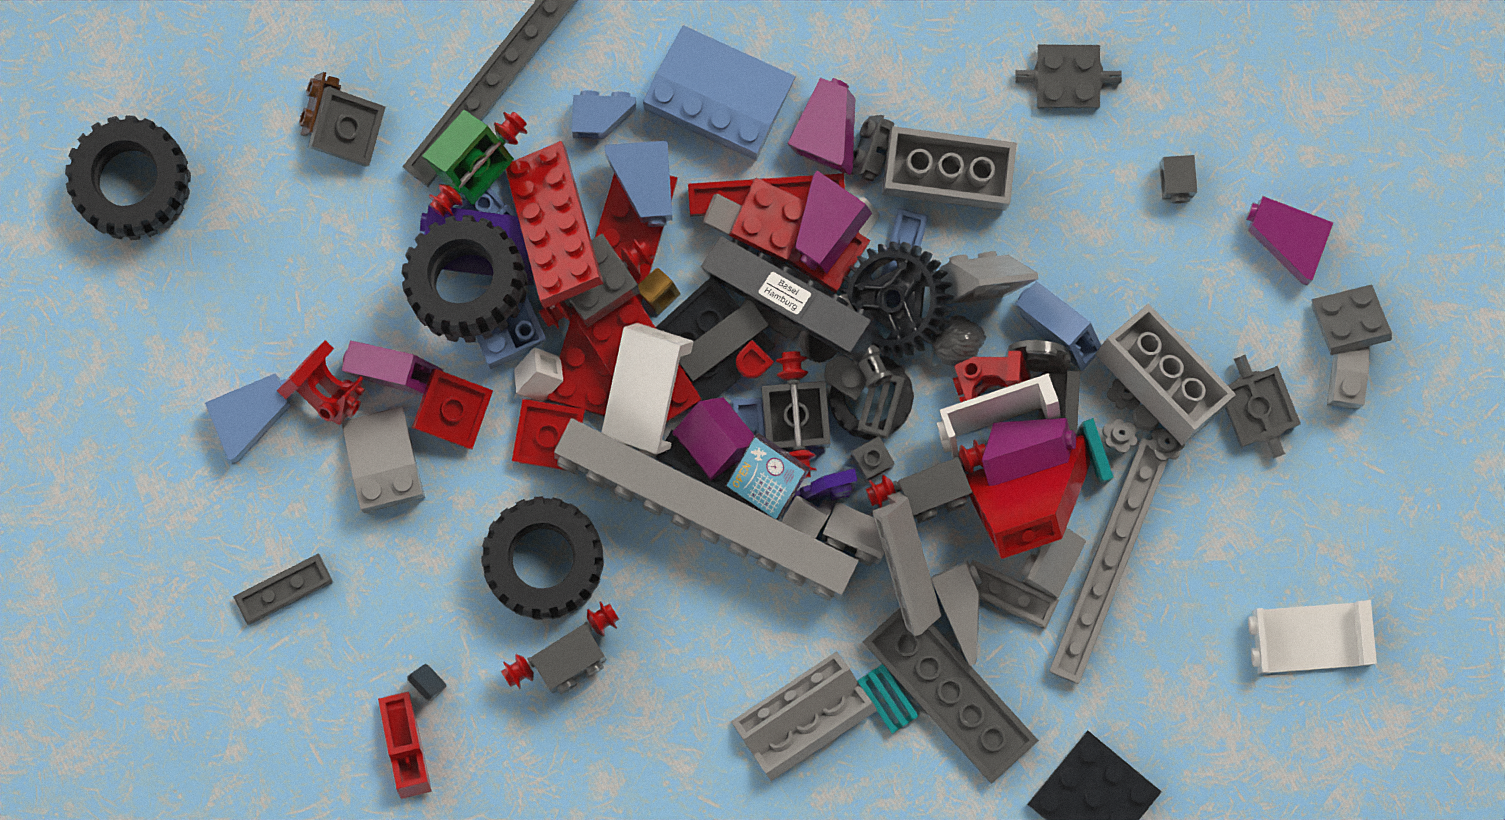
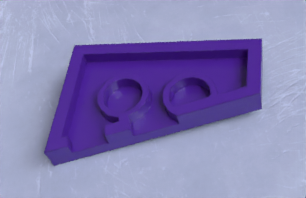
M855 468L822 476L811 482V485L803 486L798 491H793L790 495L792 502L796 496H800L808 502L826 497H831V501L850 497L849 494H851V491H854L858 481Z

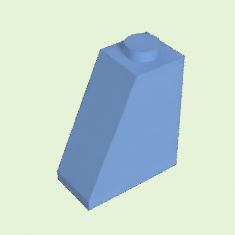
M667 141L604 145L606 159L641 223L647 222L649 227H660L667 225L666 221H673Z
M1037 281L1020 294L1015 304L1022 318L1047 341L1069 348L1071 352L1070 362L1083 371L1096 357V352L1101 347L1091 322Z
M276 373L205 402L228 461L232 464L239 462L291 407L288 398L285 399L277 392V389L286 379L280 381Z

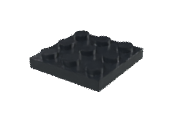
M710 277L660 322L656 329L695 341L739 309L740 306ZM763 331L752 339L766 354L775 347V344ZM748 343L695 382H692L686 374L702 401L720 398L742 377L737 370L736 359L739 352Z
M1087 730L1027 805L1045 820H1140L1162 791Z

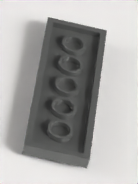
M899 608L862 642L991 784L1039 741L980 675L969 666L968 662L933 624L922 634L914 636L906 629L902 612Z

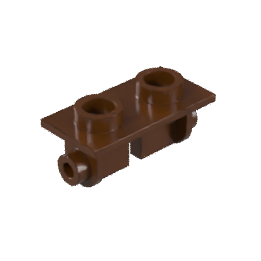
M322 72L310 79L306 90V95L309 96L307 108L303 109L299 120V125L302 126V136L308 135L313 131L324 88L341 89L339 78L328 76L327 80H325L326 72Z

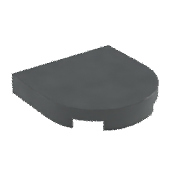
M1025 340L1012 343L1008 346L1005 356L1008 357V351H1021L1029 371L1066 374L1071 360L1069 348L1055 342L1042 340Z

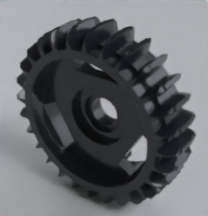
M893 241L889 243V248L885 244H878V253L874 249H867L869 258L857 256L861 265L859 267L849 266V269L854 274L852 277H843V280L849 283L848 288H840L839 291L847 294L854 311H857L858 308L865 310L891 331L887 339L878 334L872 342V345L880 349L883 357H891V354H893L895 358H902L903 352L907 356H914V347L918 351H925L923 341L935 344L932 334H944L938 327L939 324L950 323L947 318L943 317L944 312L953 311V308L946 305V300L954 299V296L945 293V289L951 287L952 283L942 281L948 272L941 269L937 270L941 262L936 259L931 260L932 253L928 251L922 253L920 246L913 245L911 248L910 243L902 242L899 246L897 242ZM896 261L897 269L872 280L871 275L878 268ZM925 287H929L931 295L930 307L926 318H922ZM896 290L901 296V301L897 307L890 308L886 303V297L889 292Z

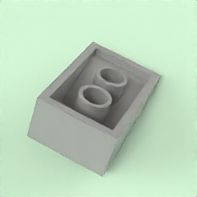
M996 251L980 253L978 258L968 259L967 255L953 256L949 258L948 263L939 267V270L948 272L942 281L952 283L951 287L945 289V293L953 295L954 299L946 300V304L1003 298L1038 279L1036 271L1010 255L997 256Z
M403 406L342 422L352 477L360 510L363 513L425 498Z

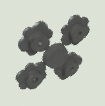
M1115 379L1112 387L1107 391V398L1115 402V406L1120 410L1126 407L1134 410L1132 414L1133 423H1124L1122 419H1115L1113 424H1106L1102 429V433L1106 437V446L1109 448L1114 447L1118 453H1127L1130 446L1133 447L1137 444L1138 440L1135 436L1137 428L1142 431L1153 430L1151 434L1152 440H1150L1148 447L1154 451L1155 458L1159 461H1166L1168 458L1177 459L1180 455L1179 451L1184 448L1185 444L1181 445L1168 430L1165 431L1162 428H1157L1160 422L1143 404L1140 405V401L1119 379Z

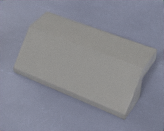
M897 492L888 495L890 505L873 510V515L906 629L914 636H917L941 617V612L909 500L902 493Z
M836 651L731 722L763 771L772 781L876 712L877 709L857 682L850 668Z

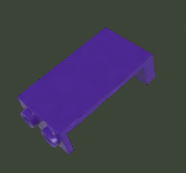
M428 205V212L421 215L420 231L425 232L424 235L430 232L429 225L437 222L438 226L446 223L445 218L451 216L446 214L444 217H441ZM451 208L453 216H455L457 221H462L463 215H473L477 222L481 218L490 220L494 227L500 226L505 230L508 237L514 241L523 259L528 285L534 286L535 280L518 216ZM476 255L458 257L450 261L442 269L445 271L492 277L494 275L491 263L487 259Z

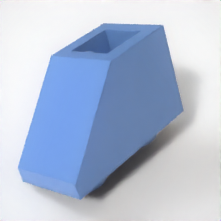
M591 90L581 91L580 95H573V138L605 139L636 110V97H630V93L621 91L612 92L611 96H599V92Z

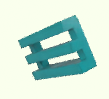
M1094 418L1083 421L1079 428L1081 434L1085 437L1089 458L1097 481L1100 484L1109 482L1114 476Z
M883 664L857 680L873 702L877 713L891 734L918 717V714ZM882 673L909 715L904 718L876 675ZM870 679L899 721L895 725L866 684Z

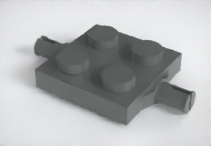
M1038 44L1037 63L1034 70H1015V76H1027L1015 77V83H1034L1037 92V108H1100V90L1103 83L1121 84L1122 71H1103L1100 62V45Z
M1246 355L1233 359L1240 377L1235 382L1227 385L1236 395L1225 409L1240 447L1242 448L1255 442L1267 441L1273 459L1286 454L1279 436L1286 430L1301 425V422L1278 366L1265 371L1252 372Z

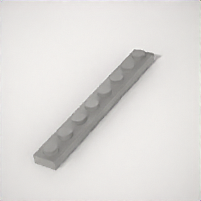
M1142 438L1049 669V673L1076 684L1080 683L1168 459L1166 461L1157 460L1154 451L1148 447L1150 440Z

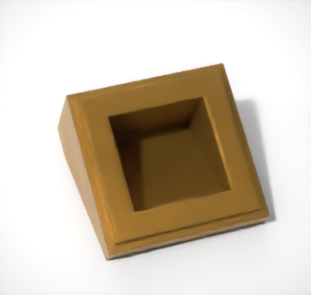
M659 268L654 269L638 285L639 294L657 314H660L680 295L674 282Z

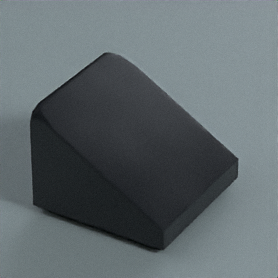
M427 664L422 665L407 676V680L427 701H432L447 686Z

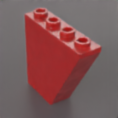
M1083 435L1076 437V448L1071 450L1069 461L1058 466L991 486L988 485L984 468L974 471L972 475L970 473L965 474L972 490L970 500L1001 559L1063 538L1091 464Z

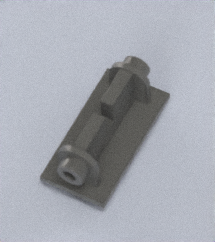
M884 115L869 116L863 123L860 130L861 140L858 148L853 151V169L850 175L863 174V179L872 182L875 177H879L886 156L877 153L876 150L878 147L887 151L889 133L895 124L890 120L884 119Z

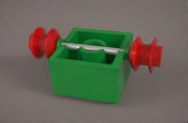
M463 110L423 154V158L445 183L438 185L441 192L437 196L429 195V198L432 200L429 205L441 217H444L446 214L453 216L451 208L454 205L463 206L462 198L474 205L511 164L514 158L503 145L506 143L517 145L516 136L519 133H528L524 128L527 123L521 116L515 112L511 114L504 112L505 121L502 124L494 123L495 135L488 125Z

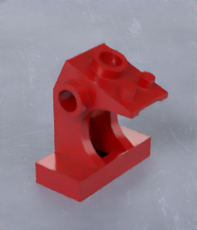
M324 340L277 389V392L287 399L294 391H297L318 412L322 419L341 425L348 416L352 418L360 408L361 401H359V396H362L365 391L361 387L363 378L360 376L355 382H352L348 379L340 381L333 376L326 365V357L334 348ZM319 383L331 397L323 395L315 386Z
M1008 351V357H972L956 364L954 367L958 376L952 379L958 396L964 394V396L959 397L961 403L979 397L989 387L1000 386L1006 388L1030 380L1031 374L1022 352ZM979 381H983L980 386L975 387Z

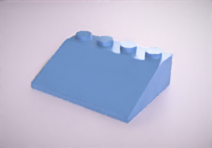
M683 25L643 100L644 110L757 161L796 76Z

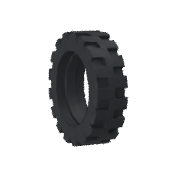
M880 356L887 371H891L893 375L905 378L889 432L890 435L896 432L907 420L912 409L914 392L912 382L905 373L904 368L895 363L893 359ZM871 363L870 366H871L872 370L874 371L875 368H874L873 364ZM831 387L829 394L831 412L838 421L839 426L855 437H862L866 440L878 437L857 431L860 420L850 413L845 402V395ZM886 419L879 422L877 429L884 430ZM866 422L865 425L871 427L872 423Z

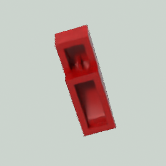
M410 692L379 698L388 754L391 759L396 789L400 798L404 799L432 792Z

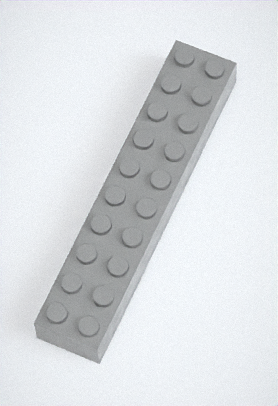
M572 418L554 451V457L558 460V466L573 474H575L576 470L587 474V481L603 488L604 484H608L615 488V495L629 502L634 497L644 502L643 508L658 516H660L661 512H664L673 517L671 522L686 530L692 526L701 531L700 537L714 544H717L718 540L730 545L728 551L742 558L749 554L758 559V566L770 572H774L777 568L787 573L785 576L786 580L801 587L804 583L815 587L813 593L829 601L833 597L838 599L843 594L859 561Z

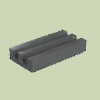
M893 375L890 380L883 384L871 427L865 424L876 387L868 390L857 429L858 432H865L872 436L888 439L905 378ZM892 381L897 384L884 430H880L877 428L890 382Z

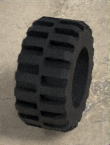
M126 115L123 120H119L117 116L107 118L108 123L104 125L97 122L91 126L93 131L88 136L82 133L77 139L80 145L77 149L72 148L68 155L71 159V164L66 165L65 175L68 177L66 188L72 198L71 202L75 209L96 230L103 234L107 233L116 239L122 240L123 237H128L130 240H140L141 235L147 234L149 237L158 234L157 229L162 226L167 229L173 224L171 221L172 217L175 214L180 216L184 210L182 206L183 200H188L190 194L188 183L191 182V172L188 170V161L180 146L163 127H158L153 121L146 118L138 120L136 116ZM126 151L143 152L153 160L157 169V180L154 188L146 198L132 205L120 206L110 202L100 188V177L105 165L120 153Z
M463 215L462 221H457L455 216L445 218L446 223L438 226L437 222L429 225L430 232L424 235L420 232L414 239L417 246L415 248H408L405 254L408 263L402 264L401 272L405 279L402 282L403 291L419 321L424 326H428L435 335L440 337L443 334L447 340L457 342L459 337L464 338L466 343L476 342L475 336L482 335L484 340L493 337L492 330L498 327L503 331L509 326L506 321L509 316L516 318L519 314L518 304L519 302H525L527 294L524 286L528 285V278L524 269L525 264L514 241L508 237L506 231L500 226L494 227L492 222L485 218H481L477 222L473 215ZM465 255H476L487 259L493 267L494 275L490 286L480 297L466 303H452L440 297L436 289L437 279L442 269L450 261Z
M539 496L531 500L525 501L523 499L515 502L516 505L509 509L506 508L500 513L501 516L496 521L493 520L488 528L487 537H484L481 563L487 584L505 607L523 617H530L534 620L550 618L553 620L561 618L565 614L575 612L584 602L586 603L592 597L591 594L598 587L601 580L600 577L604 566L603 547L597 530L587 515H584L573 504L563 502L562 499L554 497L548 499ZM537 529H550L558 532L569 542L573 553V563L567 577L559 584L549 588H536L526 584L519 578L513 565V553L517 543L524 535Z

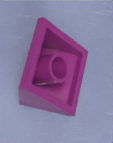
M724 397L699 401L673 431V435L710 481L741 461L754 438H756Z

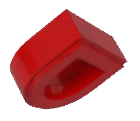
M753 340L739 352L736 359L738 372L748 379L759 378L774 364V361Z

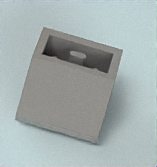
M837 502L824 529L821 540L826 541V545L841 552L846 550L855 554L854 558L864 565L871 567L873 562L879 565L884 555V550L875 518Z
M1066 527L1062 539L1040 546L1036 555L1031 554L1028 556L1020 572L1025 575L1022 583L1051 597L1059 598L1086 540Z

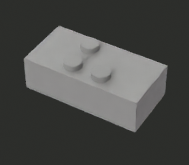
M892 126L888 137L882 195L1005 211L1010 205L1017 143Z
M1149 304L1111 334L1095 354L1181 445L1185 444L1222 412L1236 395Z

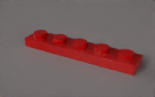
M844 173L823 174L845 189ZM813 175L763 178L760 180L807 202ZM754 179L689 183L690 217L705 216L714 194H719L742 205Z

